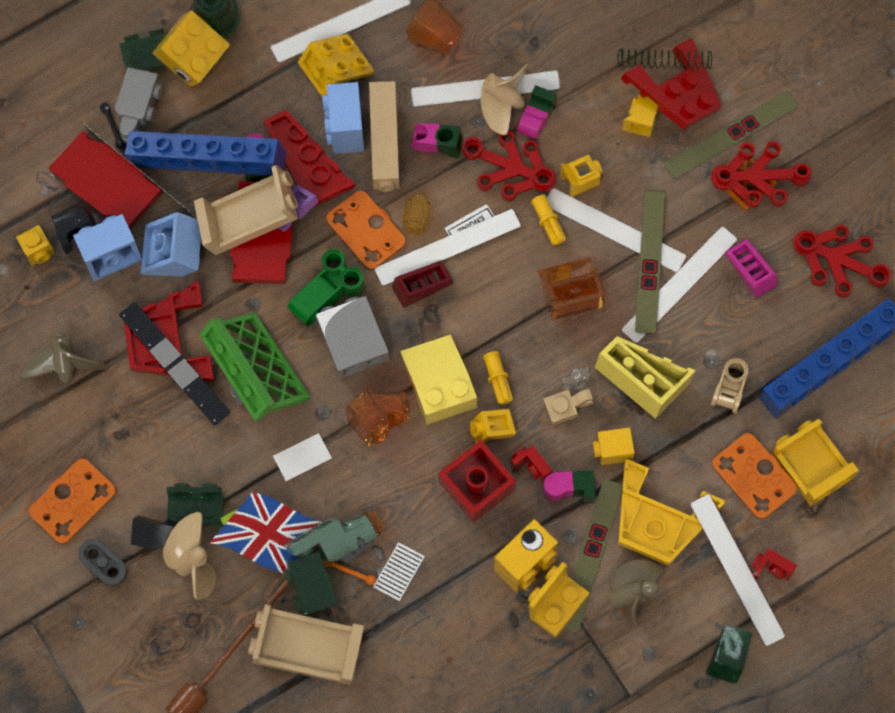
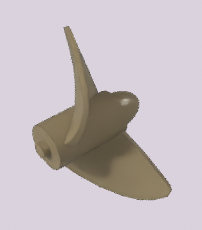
M61 332L51 337V346L37 354L27 363L21 373V379L27 380L56 372L59 380L63 384H68L72 380L75 369L108 370L109 366L75 355L73 352L72 335Z
M642 559L624 563L613 572L610 579V602L616 609L625 607L631 614L635 626L638 625L636 619L638 603L650 600L659 591V585L656 581L663 574L664 568L657 563Z

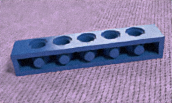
M129 131L125 156L138 168L272 176V166L277 165L283 170L286 151L278 139Z
M888 298L764 387L759 399L774 418H779L895 334V304Z

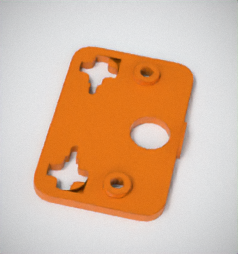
M364 191L355 192L332 209L326 216V221L367 269L372 270L380 266L406 244L404 235L390 221L389 215L383 209H380ZM334 214L346 215L344 221L347 228L339 222L333 223L335 220ZM373 216H380L384 223L380 228L375 229L370 227L369 219ZM364 247L372 253L377 251L379 253L376 256L378 261L373 262L370 260L367 262L365 260L367 253Z
M750 433L740 436L713 459V468L755 517L759 519L768 517L794 496L797 491V485L782 469L776 458L769 454L755 436ZM742 449L743 453H738V450ZM722 457L726 460L729 458L733 459L731 466L735 474L727 468L720 469L719 466L722 464L720 459ZM762 460H767L773 465V471L768 475H763L757 470V464ZM777 492H779V493L781 494L780 497H777V496H776V493H777ZM753 495L762 501L767 499L769 501L767 504L769 510L766 512L762 509L757 511L755 509L757 502Z
M79 459L60 478H57L48 487L49 489L31 505L29 514L55 541L65 544L114 497L116 490L114 485L89 461ZM87 475H91V479H87ZM62 484L69 486L71 490L69 497L63 500L55 496V489ZM98 484L101 487L106 484L108 486L106 490L108 496L104 497L101 495L92 501L97 492L95 487ZM50 516V520H45V517ZM73 520L67 529L69 534L67 536L62 534L58 537L56 535L58 531L56 525L59 523L65 525Z

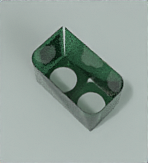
M724 624L708 664L706 674L736 684L744 670L752 633Z

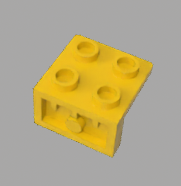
M348 34L309 42L298 61V64L321 96L327 95V85L341 84L370 76L374 72L370 63Z
M564 562L559 567L553 566L545 577L547 582L541 589L537 587L528 598L530 602L528 607L529 618L555 638L558 637L590 596L587 590L568 577V567Z

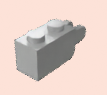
M127 68L115 105V111L121 123L119 131L122 135V140L126 144L129 131L140 132L141 129L147 130L149 122L154 120L156 112L154 105L156 99L161 98L163 85L160 84L158 74Z

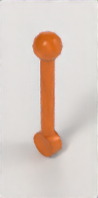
M323 559V565L328 569L336 568L365 580L371 586L376 583L374 575L367 576L334 561L328 562Z

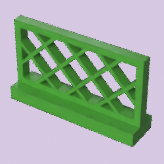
M255 312L221 321L219 317L211 319L201 332L200 337L255 421L263 419L267 413L306 402L310 398ZM250 322L256 333L245 329L244 324ZM227 329L237 333L236 339L230 335ZM241 336L253 340V346L242 342ZM258 343L266 346L270 353L267 354L257 349ZM241 350L251 354L250 360L245 358ZM255 357L266 361L267 367L255 363ZM272 364L279 367L283 375L272 371ZM255 371L264 375V381L258 378ZM271 378L281 383V388L279 389L268 384L269 379ZM286 386L294 389L298 396L285 392ZM269 393L279 397L278 402H274Z

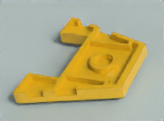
M626 459L623 474L618 544L670 566L701 532L703 527L695 512L690 516L639 494L649 468ZM702 491L700 498L710 495L719 512L725 500Z

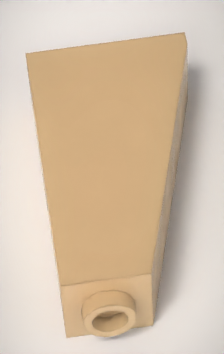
M395 81L369 82L373 188L382 192H390L394 189H400Z

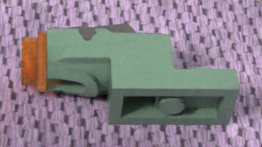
M375 511L371 513L366 512L357 518L343 522V526H341L338 519L331 517L284 545L290 555H298L299 557L311 553L314 550L313 546L316 545L324 560L332 562L341 559L349 563L369 547L385 528Z

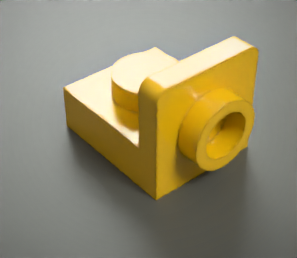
M40 225L16 237L32 266L48 261L55 254Z
M509 409L481 411L470 421V432L472 437H474L475 443H478L480 440L486 443L488 440L512 438L516 434Z

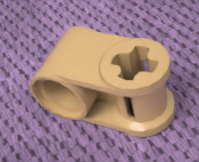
M734 358L725 364L720 382L717 383L711 406H723L732 409V413H737L748 375V366L745 361ZM730 369H737L741 372L742 376L740 378H733L729 375L728 371Z

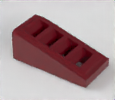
M438 261L395 277L392 288L401 305L406 307L452 285L453 280L442 261ZM436 272L441 281L437 282L432 273ZM426 276L430 285H427L423 277ZM416 281L420 288L417 289L413 282Z

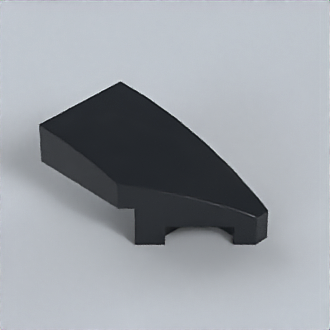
M138 515L133 518L130 544L157 550L165 545L170 532L178 522L169 519L160 522Z

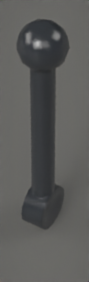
M104 102L100 105V110L106 115L116 138V147L123 149L126 143L121 139L112 119L110 105Z

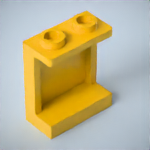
M820 418L813 423L811 420L806 421L798 427L797 430L799 432L791 437L789 434L781 437L775 443L776 447L772 454L783 470L795 482L797 489L810 507L853 480L859 472L853 462L850 464L846 462L821 428L823 422Z

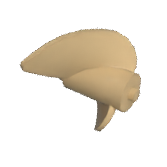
M528 63L507 80H502L492 73L483 82L481 90L482 112L488 126L500 135L505 136L508 134L512 107L522 109L525 106V100L517 88L526 73Z
M200 512L192 513L178 522L170 532L163 548V559L169 568L175 569L181 576L192 574L193 593L196 600L208 597L212 593L216 581L214 568L206 562V550L200 547L202 536V514Z

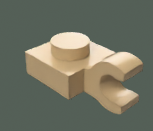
M589 389L583 390L572 397L569 390L543 398L552 426L578 417L576 409L593 404V397Z

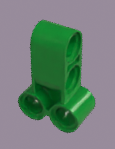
M337 249L327 250L322 255L323 270L298 292L287 306L306 327L316 321L315 314L320 313L325 307L334 305L344 294L348 297H358L365 290V282L361 270L357 267H347L343 253ZM332 261L341 263L337 268L328 267ZM352 278L359 280V282L354 286H348L346 284V282Z

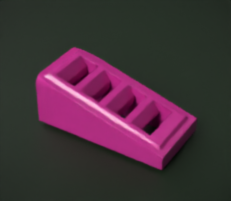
M748 239L725 252L728 260L756 298L777 286V274ZM748 251V255L740 260L737 259L738 256ZM752 260L755 261V262H753L752 264L748 265L747 267H744V265H746L747 263L751 262ZM758 269L761 270V271L757 272L756 274H754V275H752V276L750 275L751 273L755 272V271L758 270Z

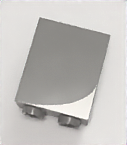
M366 296L361 298L352 297L340 306H328L323 308L320 313L315 314L317 324L322 331L339 379L390 361L388 349Z

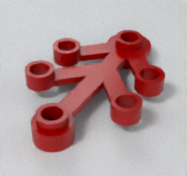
M508 131V134L505 136L499 135V144L506 149L509 159L484 149L481 140L476 137H469L464 140L462 153L465 158L469 160L479 158L503 168V170L491 174L484 173L478 177L477 185L481 191H489L492 189L493 184L517 176L527 178V180L514 185L510 183L505 184L501 189V196L505 201H513L517 194L532 189L539 192H548L555 187L556 174L552 169L544 167L538 153V144L535 141L528 140L523 144V154L525 157L530 158L532 169L524 166L514 143L515 136L511 131ZM508 136L511 138V141L504 142L502 138ZM528 146H532L535 148V150L533 152H528L526 148ZM470 148H475L477 152L469 153L468 150ZM546 178L548 182L540 183L539 179ZM488 180L490 183L488 185H482L481 181ZM510 189L514 193L512 195H506L504 192Z
M770 141L766 144L764 153L748 171H737L745 160L752 159L755 153L754 145L746 142L740 146L738 154L728 165H719L713 169L711 182L718 190L725 191L730 189L742 198L750 208H756L760 205L762 200L761 193L767 196L774 206L781 207L788 199L787 192L783 189L773 188L766 181L790 180L793 185L802 187L808 184L812 171L809 166L803 163L794 165L792 169L763 170L772 159L777 158L780 154L781 146L775 141ZM768 148H775L777 152L772 153ZM743 149H749L751 154H745ZM797 170L804 171L806 175H800ZM720 174H725V175H727L729 178H728V179H722V178L720 177ZM739 182H749L759 191H749ZM775 195H780V196H782V197H783V200H782V201L777 200V199L775 198ZM754 196L758 201L752 202L749 197Z
M838 225L833 230L817 235L812 231H801L794 237L793 248L799 255L806 257L812 272V284L818 287L823 286L828 278L827 272L821 268L817 257L819 255L827 260L836 282L835 293L841 298L848 297L852 290V284L846 279L841 266L867 277L871 285L875 287H884L890 280L891 271L886 265L876 264L870 267L846 256L856 252L862 254L869 253L874 245L872 238L869 236H862L857 241L834 248L822 245L833 240L838 243L845 242L849 236V229L845 225ZM843 231L845 236L840 237L836 232ZM804 241L809 242L810 247L806 248L801 243ZM867 242L869 247L864 248L860 243ZM815 275H822L824 280H817L815 278ZM874 275H881L883 280L877 281ZM839 286H846L848 288V291L842 292L839 289Z

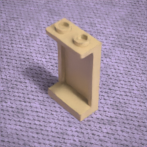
M275 165L271 167L272 176L212 203L203 197L195 200L194 205L202 245L213 254L218 255L297 220L296 208H298V203L292 194L291 186L293 181L287 171H283L279 166Z
M265 604L264 611H258L254 627L260 629L257 639L251 638L248 654L253 655V664L347 685L351 684L364 629L363 625L353 623L352 626L272 609L270 608L271 605Z

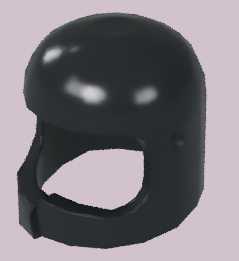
M83 205L71 206L51 216L65 254L73 250L72 246H70V241L74 238L73 235L77 234L82 228L96 226L92 213Z

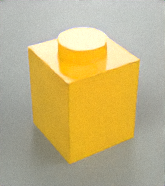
M630 427L597 433V439L592 442L594 457H599L600 465L623 463L626 459L633 461L635 453Z

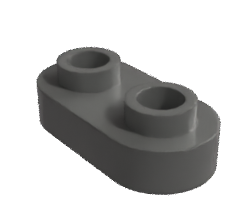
M90 539L80 546L79 558L81 562L105 585L116 587L125 581L127 577L125 564L101 541ZM92 552H99L96 559H90ZM111 570H118L117 576L109 577Z

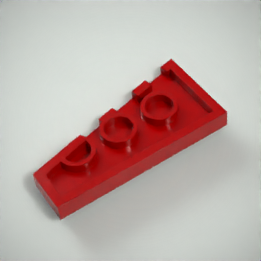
M287 110L263 120L271 139H278L286 151L284 164L295 185H299L316 195L318 203L315 206L355 188V183L324 153L321 146L311 139L308 132Z

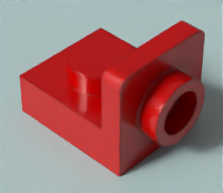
M533 445L528 449L525 447L521 448L512 456L511 469L514 472L527 463L526 468L535 480L539 478L543 484L546 477L553 471Z
M768 548L764 555L761 553L757 555L751 567L755 569L753 577L756 580L763 568L766 567L769 569L768 572L775 578L780 580L785 578L789 581L797 565Z

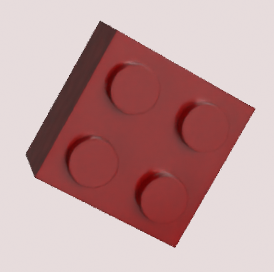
M482 440L438 473L439 483L473 523L516 490V480Z

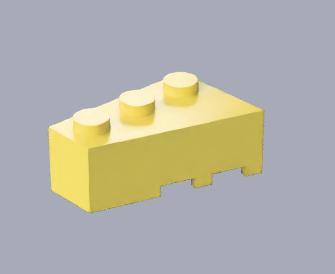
M618 336L599 353L595 365L599 372L655 419L690 385L696 371L689 367L685 369L671 363L672 360L666 357L662 359L648 353V349Z

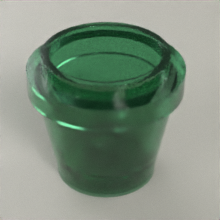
M193 0L190 11L192 10L223 39L234 33L239 26L240 10L235 0Z

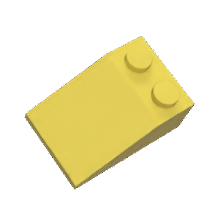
M451 334L400 351L426 425L477 408L476 393Z

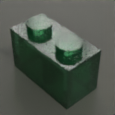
M319 551L286 563L287 569L283 570L288 586L293 585L296 595L292 598L297 612L302 611L303 615L307 616L337 605Z

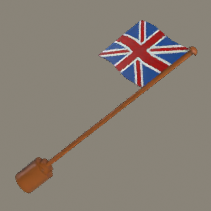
M251 493L210 541V544L231 549L261 567L288 575V578L266 603L272 606L318 550L316 545H314V550L303 557L293 556L288 553L284 544L322 522L306 517L273 498L258 493ZM257 615L200 685L194 682L192 685L186 683L165 708L167 713H198L208 701L205 697L208 692L204 687L254 628Z

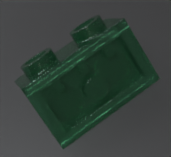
M161 28L149 31V37L139 38V34L124 37L125 42L119 44L126 71L128 67L145 70L165 65L152 52L168 32L164 33V29Z
M176 483L174 487H167V520L180 522L184 517L200 512L202 514V526H223L220 518L223 517L224 493L221 487L212 483H204L201 487H190L186 483Z

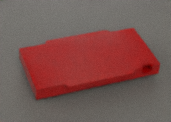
M84 131L73 140L48 168L53 175L64 182L65 187L103 216L110 217L123 214L129 229L133 227L162 194L160 188L146 179L143 173L105 142L99 143L95 139L92 140Z
M239 181L238 190L256 182ZM293 221L290 228L285 232L276 228L230 249V256L233 258V283L286 284L287 260L291 257Z

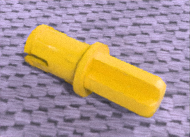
M543 194L532 199L531 204L540 219L539 225L544 227L551 244L558 246L565 242L566 237L557 220L559 216L554 214L547 196Z
M492 351L485 354L483 360L489 374L488 383H492L498 404L505 405L512 402L513 397L507 381L509 375L504 371L500 353Z

